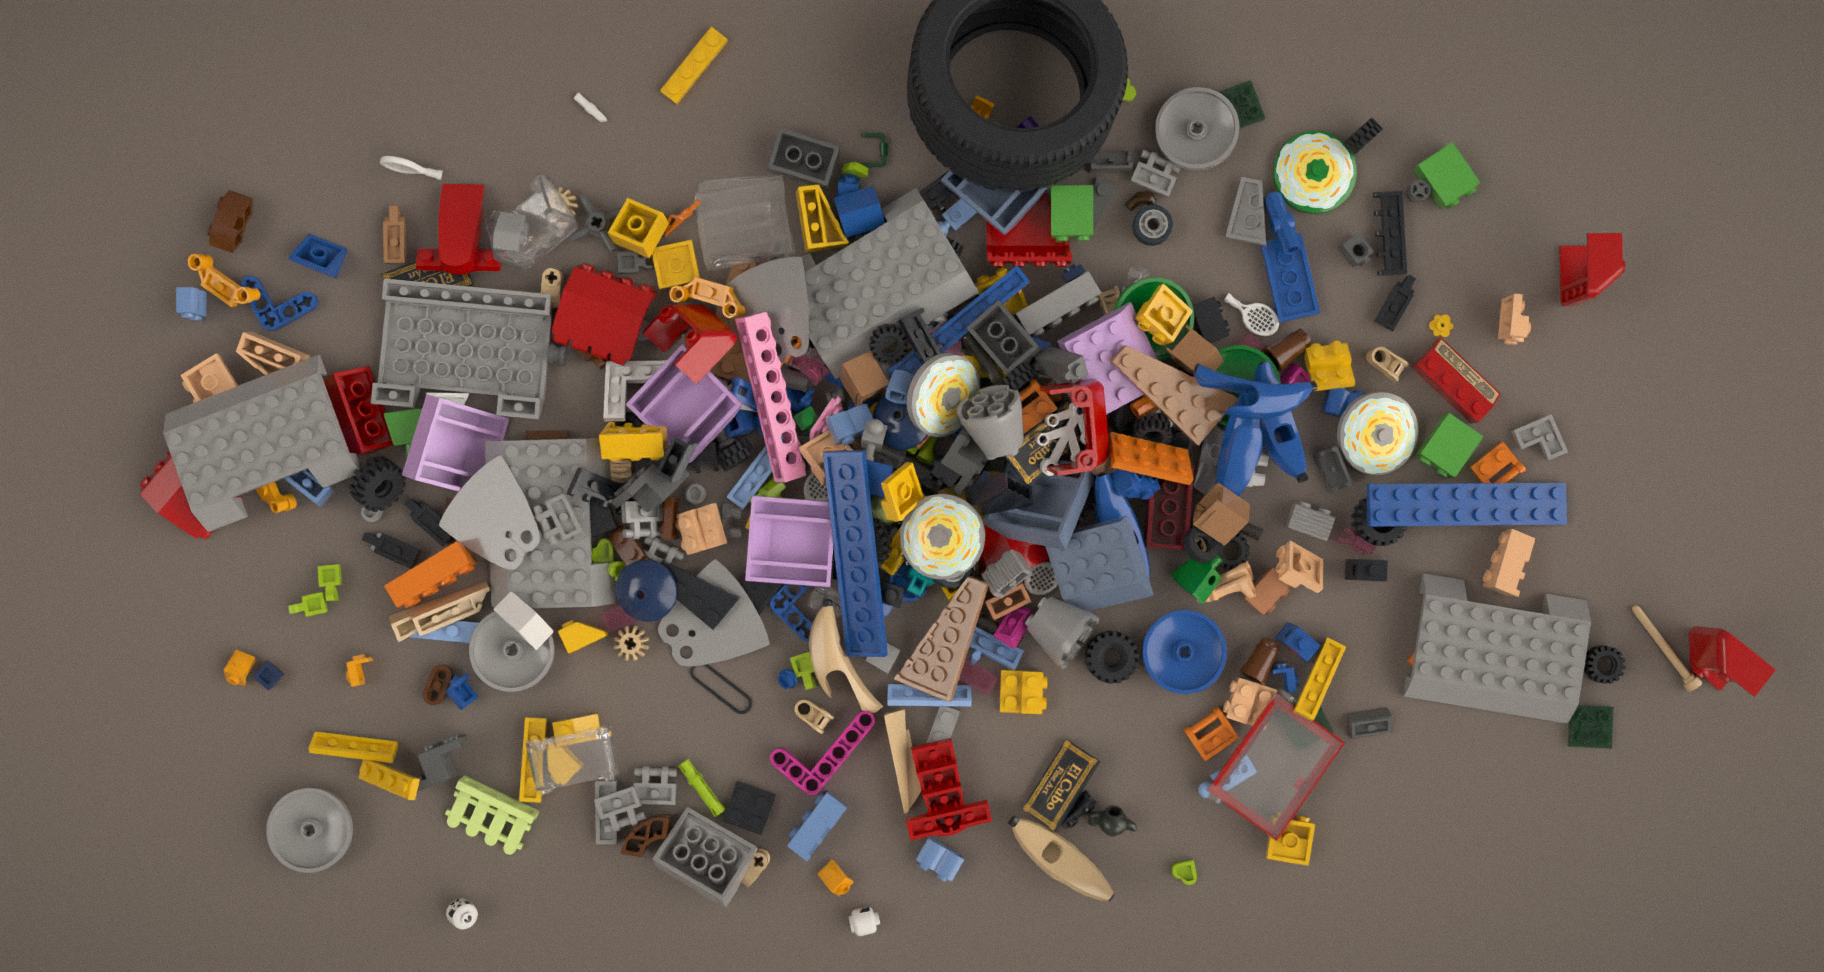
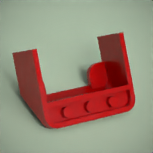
M1587 233V246H1559L1560 301L1563 307H1573L1596 298L1625 272L1626 264L1623 260L1622 233Z
M705 305L665 306L642 333L662 352H665L691 326L693 330L689 331L685 337V345L688 349L674 364L697 384L736 343L737 335Z
M1090 379L1077 381L1074 384L1061 383L1040 386V391L1050 395L1070 392L1071 402L1075 406L1083 408L1086 449L1078 453L1076 462L1047 466V471L1060 476L1091 471L1105 463L1109 458L1105 394L1102 383Z
M1694 626L1689 632V664L1692 668L1691 673L1695 676L1697 675L1700 679L1704 678L1719 691L1730 681L1737 683L1755 697L1776 671L1775 668L1724 629Z

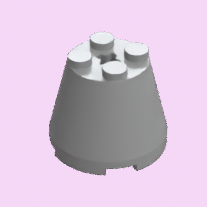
M994 385L980 389V394L970 400L965 398L957 409L959 420L986 455V458L992 460L1005 455L1012 457L1018 454V448L1024 442L1022 403L1018 390L1010 389L1009 385Z
M1044 597L1037 606L1039 610L1035 615L1029 616L1025 625L1028 626L1027 631L1051 660L1061 669H1064L1069 664L1066 661L1069 658H1076L1094 633L1092 632V626L1099 623V617L1054 597L1049 599Z

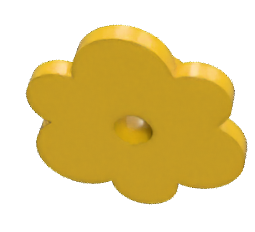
M1449 315L1434 316V320L1429 323V328L1433 330L1434 336H1449L1450 330L1453 328Z

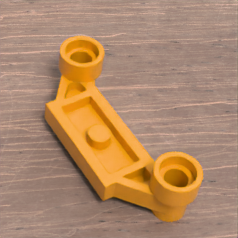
M199 253L189 256L188 266L194 271L198 270L202 281L200 285L230 307H237L238 303L248 304L260 298V291L257 288L241 287L213 267V258L210 255Z
M694 277L692 282L685 286H674L669 292L670 299L676 303H683L694 298L722 306L723 314L727 318L742 317L745 314V307L740 304L733 293L734 287Z
M275 482L256 489L261 500L266 501L274 513L289 511L297 506L294 495L291 493L281 495Z

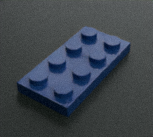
M1301 232L1297 233L1301 249L1294 254H1283L1278 238L1266 240L1267 247L1260 245L1279 323L1320 313Z

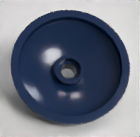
M885 394L876 404L872 416L873 419H878L884 425H887L883 444L896 450H907L921 444L928 434L914 426L909 417L906 404L891 402L885 398ZM901 412V417L896 419V414Z
M638 560L632 562L621 571L616 581L615 590L619 605L625 613L636 620L643 622L659 620L665 617L675 605L677 599L675 579L665 566L656 561ZM639 591H642L645 596L641 597Z

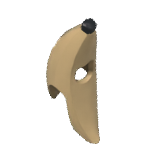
M823 599V606L814 619L809 636L810 659L816 678L826 695L831 698L832 692L827 680V674L834 670L844 672L862 711L876 713L883 708V705L866 688L848 656L843 651L839 643L840 636L832 600Z
M1015 815L1011 817L1008 824L1012 827L1015 838L1021 848L1047 875L1093 899L1110 902L1114 898L1115 893L1103 874L1072 843L1039 823L1028 819H1019Z

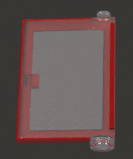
M1281 688L1273 695L1207 789L1210 793L1208 796L1210 799L1218 804L1222 801L1276 841L1345 744L1344 741L1316 721H1310L1294 713V703L1297 700Z

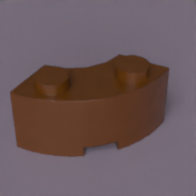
M229 190L224 197L221 196L218 200V209L213 223L208 228L207 235L210 236L209 245L233 253L243 242L246 225L253 214V198Z
M671 814L655 815L639 823L625 839L621 854L642 857L649 843L657 839H666L669 835Z

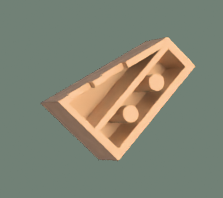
M243 332L236 350L240 356L265 375L310 357L308 354L254 332Z
M1506 529L1500 534L1498 539L1499 547L1491 556V567L1483 576V587L1505 596L1519 597L1520 591L1517 590L1519 579H1524L1525 573L1522 570L1525 562H1529L1535 538L1514 529Z

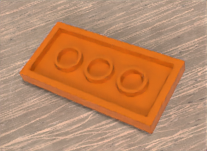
M1114 432L1109 434L1108 441L1112 468L1190 485L1194 480L1187 449Z

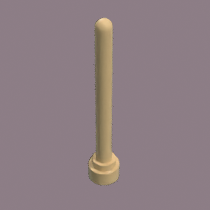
M1637 605L1633 606L1632 612L1682 676L1685 689L1691 692L1701 686L1702 681L1699 677L1689 673L1642 609Z

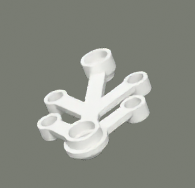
M1072 402L1067 410L1056 414L1050 413L1045 417V423L1051 427H1055L1059 421L1069 418L1066 426L1046 433L1040 432L1035 437L1036 443L1041 446L1047 445L1050 440L1059 438L1050 458H1045L1040 463V470L1048 476L1054 474L1047 471V466L1049 464L1058 465L1057 462L1067 442L1072 453L1071 460L1076 462L1075 456L1080 452L1074 432L1077 422L1082 434L1080 440L1086 445L1083 408L1082 412L1077 414L1078 407ZM1054 416L1055 421L1050 424L1049 419ZM1044 435L1045 441L1040 443L1039 439Z

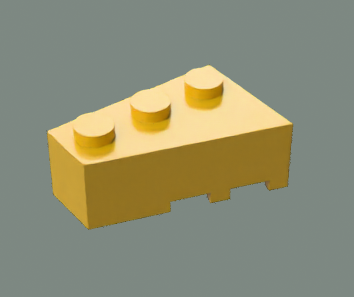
M819 184L798 187L796 198L805 253L846 248L849 242L845 238L838 221L835 219Z

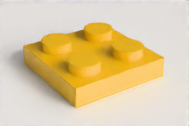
M692 240L664 245L654 249L652 256L660 290L686 285L692 282L694 277L700 278Z

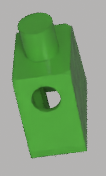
M422 408L384 413L393 445L398 447L405 446L406 457H408Z

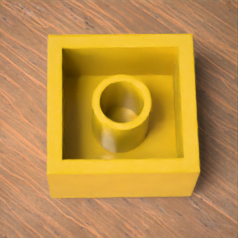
M627 198L608 234L614 244L650 258L669 223L664 213Z

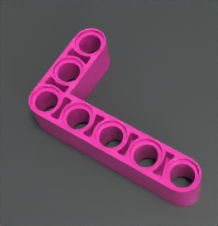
M861 710L812 770L784 747H778L773 750L770 755L771 764L805 793L814 795L821 790L875 723L874 713ZM863 714L870 715L871 723L863 725L860 722V716ZM850 730L856 731L858 733L857 740H848L847 732ZM835 747H842L845 754L842 757L835 756L833 753ZM775 753H784L786 760L782 763L777 762L774 758ZM822 763L830 764L831 771L829 773H823L820 770ZM792 766H799L802 774L799 776L792 775L790 771ZM809 779H814L817 781L818 787L816 789H809L806 782Z

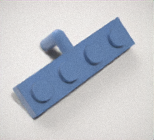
M975 627L969 649L973 650L969 663L972 665L976 664L981 654L1014 671L1024 651L1017 647L1015 649L1010 648L993 635Z

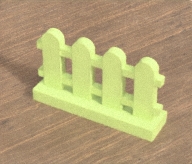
M464 775L455 787L458 789L453 795L457 797L452 809L448 808L445 813L448 816V826L455 828L462 822L467 825L466 833L471 837L476 836L481 831L486 834L484 840L489 846L495 845L500 840L505 843L503 850L508 855L513 854L517 849L521 850L524 844L520 841L525 830L530 831L532 827L530 824L537 818L539 810ZM469 803L476 806L471 818L464 816ZM488 812L495 815L490 827L483 825ZM507 821L513 824L509 836L502 834Z

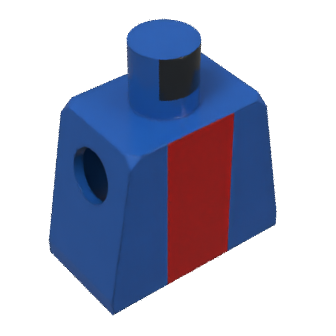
M1287 622L1274 637L1304 663L1308 662L1321 646L1301 628L1290 622Z

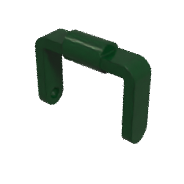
M883 133L862 134V138L881 137L879 145L882 163H863L862 165L868 168L884 167L886 165L888 143H885V135Z

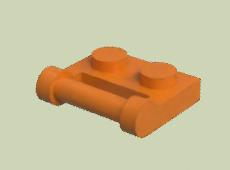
M1036 379L1030 381V385L1019 392L1021 401L1035 391L1039 394V396L1022 408L1024 434L1044 420L1047 414L1053 413L1058 409L1048 394L1040 391L1041 385Z
M1504 442L1497 444L1468 467L1480 483H1491L1488 479L1509 463L1513 468L1494 483H1508L1515 476L1521 475L1526 471L1524 465L1517 460Z
M1218 706L1212 709V713L1190 728L1186 727L1183 729L1204 761H1207L1239 739V736ZM1216 719H1219L1220 725L1201 738H1196L1194 734Z

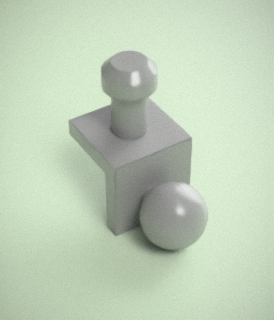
M878 419L867 420L860 447L866 448V460L874 461V451L881 452L887 430V425H884Z

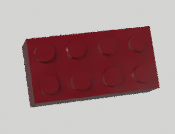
M1191 466L1192 474H1194V466ZM1158 478L1161 489L1156 491L1154 496L1146 501L1144 530L1146 547L1185 550L1183 540L1184 535L1190 529L1193 481L1190 485Z

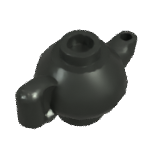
M1115 805L1107 807L1102 813L1092 811L1088 815V824L1100 827L1110 837H1115L1125 830L1137 831L1136 823L1128 819L1122 809Z

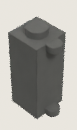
M1049 346L1034 356L1036 362L1033 363L1032 367L1035 371H1039L1040 375L1074 384L1088 375L1083 355Z

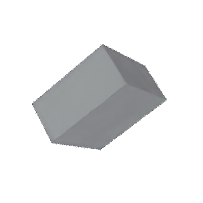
M887 642L888 655L886 657H867L865 661L888 673L901 650Z

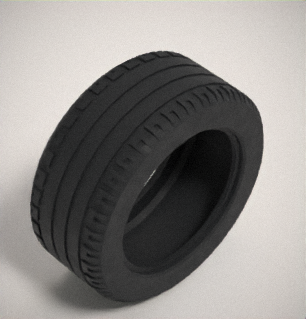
M932 0L922 15L914 35L907 76L908 108L911 109L910 116L913 125L916 126L920 139L925 142L926 148L932 155L936 156V159L945 168H950V171L960 178L964 177L966 181L972 182L975 185H984V188H991L992 190L1001 189V191L1014 192L1015 190L1024 192L1033 191L1035 188L1039 190L1050 187L1052 183L1057 184L1066 180L1068 176L1071 177L1080 171L1083 166H1086L1095 157V153H1098L1105 143L1123 101L1127 86L1128 57L1126 46L1124 45L1121 30L1117 28L1118 23L1112 13L1108 12V7L1103 4L1102 0ZM1000 30H1018L1032 33L1053 44L1070 62L1078 80L1080 101L1068 114L1044 126L1011 128L999 125L976 113L964 101L954 85L949 64L964 45L983 34Z

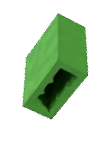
M1453 142L1413 168L1420 180H1425L1429 183L1431 187L1430 195L1440 209L1446 206L1449 209L1460 202L1458 200L1459 197L1462 195L1468 197L1477 191L1475 186L1480 184V181Z
M1093 185L1051 186V239H1056V242H1068V239H1077V242H1088L1089 238H1093Z
M1446 413L1440 418L1415 455L1420 457L1419 461L1422 464L1437 469L1436 473L1445 479L1455 478L1483 436L1451 413Z

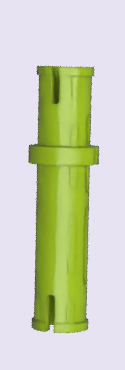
M688 758L682 762L678 768L687 778V783L696 790L713 816H718L725 810V807H723L702 778V773H699L692 765L690 759Z

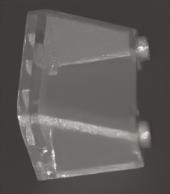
M541 173L530 181L531 189L535 193L511 212L526 215L525 222L529 223L525 244L520 245L518 252L493 248L494 230L500 215L499 210L492 212L483 220L495 260L517 269H527L533 266L578 228L575 216L551 179Z
M610 723L600 725L596 730L589 728V730L549 738L544 737L543 741L537 738L526 740L535 791H540V794L551 793L553 788L602 778L603 781H611L616 779L615 775L619 774Z

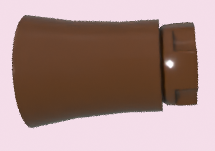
M1300 328L1278 342L1264 348L1263 352L1273 362L1277 371L1281 372L1291 361L1312 345L1311 339Z
M1262 637L1260 643H1257L1253 653L1239 672L1261 685H1266L1268 675L1281 646L1266 637Z

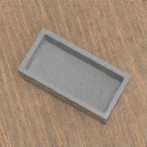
M1088 271L1017 312L1014 318L1031 337L1038 338L1045 332V328L1049 327L1051 330L1060 325L1064 317L1067 316L1070 319L1077 315L1083 306L1087 309L1096 304L1101 291Z

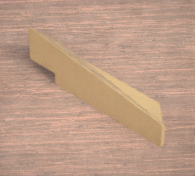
M486 582L388 616L398 642L418 632L419 636H423L480 612L483 599L490 588Z
M905 709L884 713V719L904 814H906L919 796L921 787L910 749L912 742L909 729H906Z

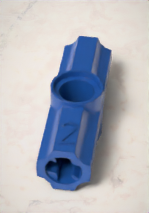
M1277 191L1270 193L1264 197V204L1269 214L1271 231L1277 236L1283 254H1294L1301 249V243L1295 231L1293 214L1288 212L1281 193Z

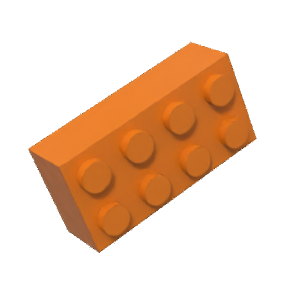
M456 541L384 585L397 608H412L422 602V597H430L439 592L438 588L440 586H448L457 581L456 577L458 575H466L475 570L474 565L479 562L469 548L464 546L462 542Z

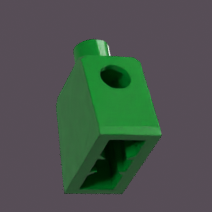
M1216 556L1207 563H1198L1190 558L1170 576L1203 605L1222 579L1215 570L1221 564L1222 559Z

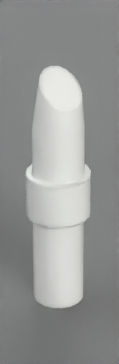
M580 93L575 95L574 100L587 113L595 117L599 122L608 121L592 102H589Z

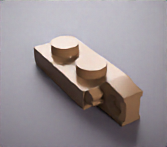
M389 206V217H385V221H383V261L385 264H406L405 217H401V207Z

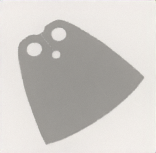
M786 257L760 264L738 275L727 284V286L734 287L733 293L740 304L745 307V314L742 317L754 313L767 312L771 320L772 336L782 348V352L778 356L781 363L785 362L786 358L790 355L799 357L807 352L809 345V305L802 257ZM780 327L784 329L783 335L779 333ZM758 331L756 332L757 339H759ZM793 336H798L802 341L799 349H795L791 345Z
M501 455L485 464L466 482L447 507L439 523V526L457 541L462 542L471 551L509 570L518 568L523 562L525 553L533 551L540 542L539 530L526 497ZM527 530L532 533L533 539L531 543L525 544L522 542L521 534L523 531ZM507 531H510L512 533V537L510 539L506 538ZM511 548L516 552L517 556L513 562H509L505 558V551Z
M716 559L708 564L696 577H700L710 584L741 597L717 627L712 630L677 600L672 610L662 618L658 627V633L663 642L668 643L672 647V656L681 666L687 667L725 661L770 645L764 624L752 601L735 577ZM669 624L678 626L679 633L677 636L670 637L667 635L666 627ZM690 630L695 631L694 637L688 636ZM683 646H689L693 650V655L688 659L680 655V649Z

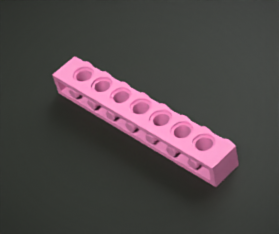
M767 312L736 318L735 321L775 482H788L806 476V465L799 451L801 444L797 439L796 424L790 410L791 403L787 398L785 390L786 382L782 377L781 362L775 348L776 341L772 336L770 328L771 320ZM757 331L759 333V339L756 338ZM762 352L764 353V360L761 358ZM767 372H768V374H769V380H768V381H767V379H766V374H767ZM772 393L774 394V400H773V401H772V399H771V394H772ZM777 413H778V415H779V420H778V422H777V420H776V415H777ZM782 433H783V435H784V440H783V442H782V440H781V435H782ZM787 454H788V456H789L788 462L786 461V455H787Z

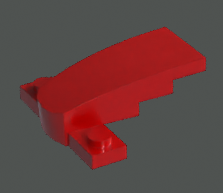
M442 184L438 221L439 249L418 248L415 265L417 270L444 271L456 275L468 274L474 271L501 272L502 250L478 249L482 234L480 227L484 212L482 207L485 193L484 184Z
M951 738L910 747L922 795L929 812L905 818L910 841L932 835H954L965 830L966 827L992 822L987 799L965 805L963 803L962 788Z

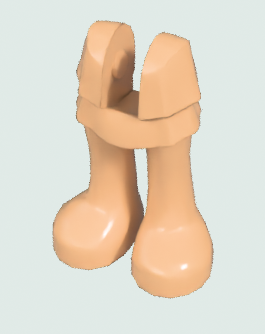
M1241 563L1237 567L1221 574V581L1205 602L1218 601L1219 598L1227 594L1239 591L1247 598L1256 597L1255 588L1252 580H1254L1249 563Z

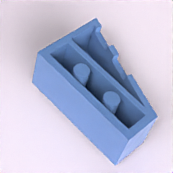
M309 469L283 478L320 508L334 493L331 486L323 488Z
M828 790L825 794L822 792L814 801L817 804L812 811L808 809L801 818L804 821L801 826H795L788 835L791 839L787 846L806 861L810 859L811 854L822 843L824 837L833 828L848 806Z

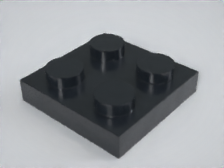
M737 781L722 821L762 835L776 795Z

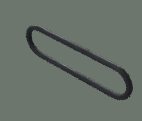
M708 664L704 665L748 699V708L744 711H739L694 676L696 666H692L691 677L707 691L738 714H745L750 711L752 701L746 693Z

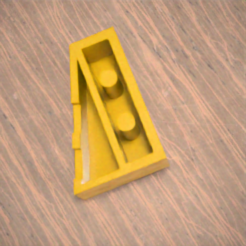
M608 422L599 434L602 459H609V461H619L625 458H630L631 461H638L642 458L660 460L665 456L666 449L669 448L666 426L643 424L641 425L642 427L634 428L632 423H625V427L615 426V422Z

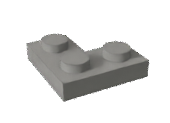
M1552 414L1511 431L1519 450L1539 442L1546 461L1568 453Z

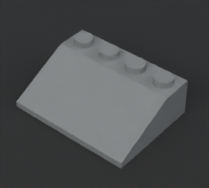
M687 807L652 860L656 868L726 908L738 890L758 847Z

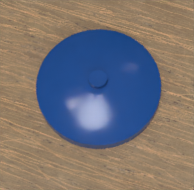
M1176 610L1166 613L1150 626L1144 637L1142 658L1148 674L1159 686L1174 693L1192 694L1208 688L1218 679L1226 663L1227 647L1220 628L1209 617L1196 611Z

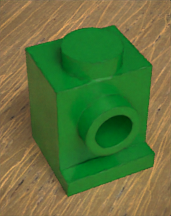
M811 406L793 417L804 435L810 434L812 427L818 420Z

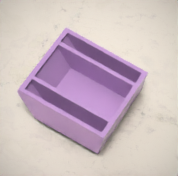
M1131 302L1057 341L1060 349L1083 355L1088 375L1079 381L1093 379L1102 383L1105 394L1106 414L1143 395L1110 362L1120 348L1126 345L1157 360L1145 331L1138 327V321L1134 319L1137 314Z
M682 344L626 405L646 425L666 426L668 445L671 444L672 437L684 435L697 442L698 444L691 456L690 463L735 417L742 403L711 371L697 384L674 364L688 349Z
M426 394L402 476L460 491L466 482L486 464L485 440H503L509 419Z
M752 496L745 581L830 587L833 537L828 501Z

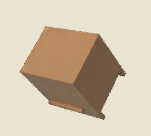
M1186 326L1188 333L1172 351L1166 348L1176 366H1180L1193 377H1195L1194 368L1197 363L1215 371L1224 361L1217 348L1189 326Z
M871 351L842 364L840 380L855 406L862 405L863 402L880 394L882 397L886 394L889 384L888 377H885Z
M1217 483L1194 506L1193 525L1225 546L1249 522L1250 504L1220 483Z

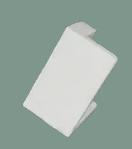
M510 592L493 609L536 650L553 633V630L513 592Z

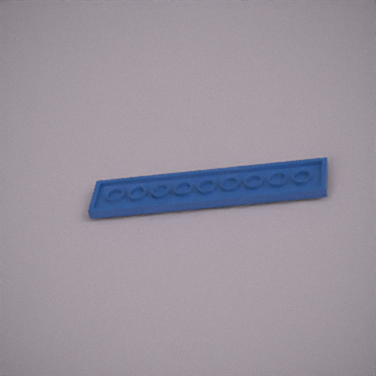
M865 450L823 452L846 655L886 657L888 650Z
M1566 483L1366 484L1367 527L1567 524Z

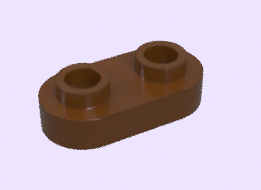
M442 664L432 669L423 691V699L427 704L437 705L445 699L447 694L445 691L449 688V682L453 679V671L448 665ZM441 671H444L446 673V677L444 679L440 677ZM434 690L438 692L437 698L432 696Z

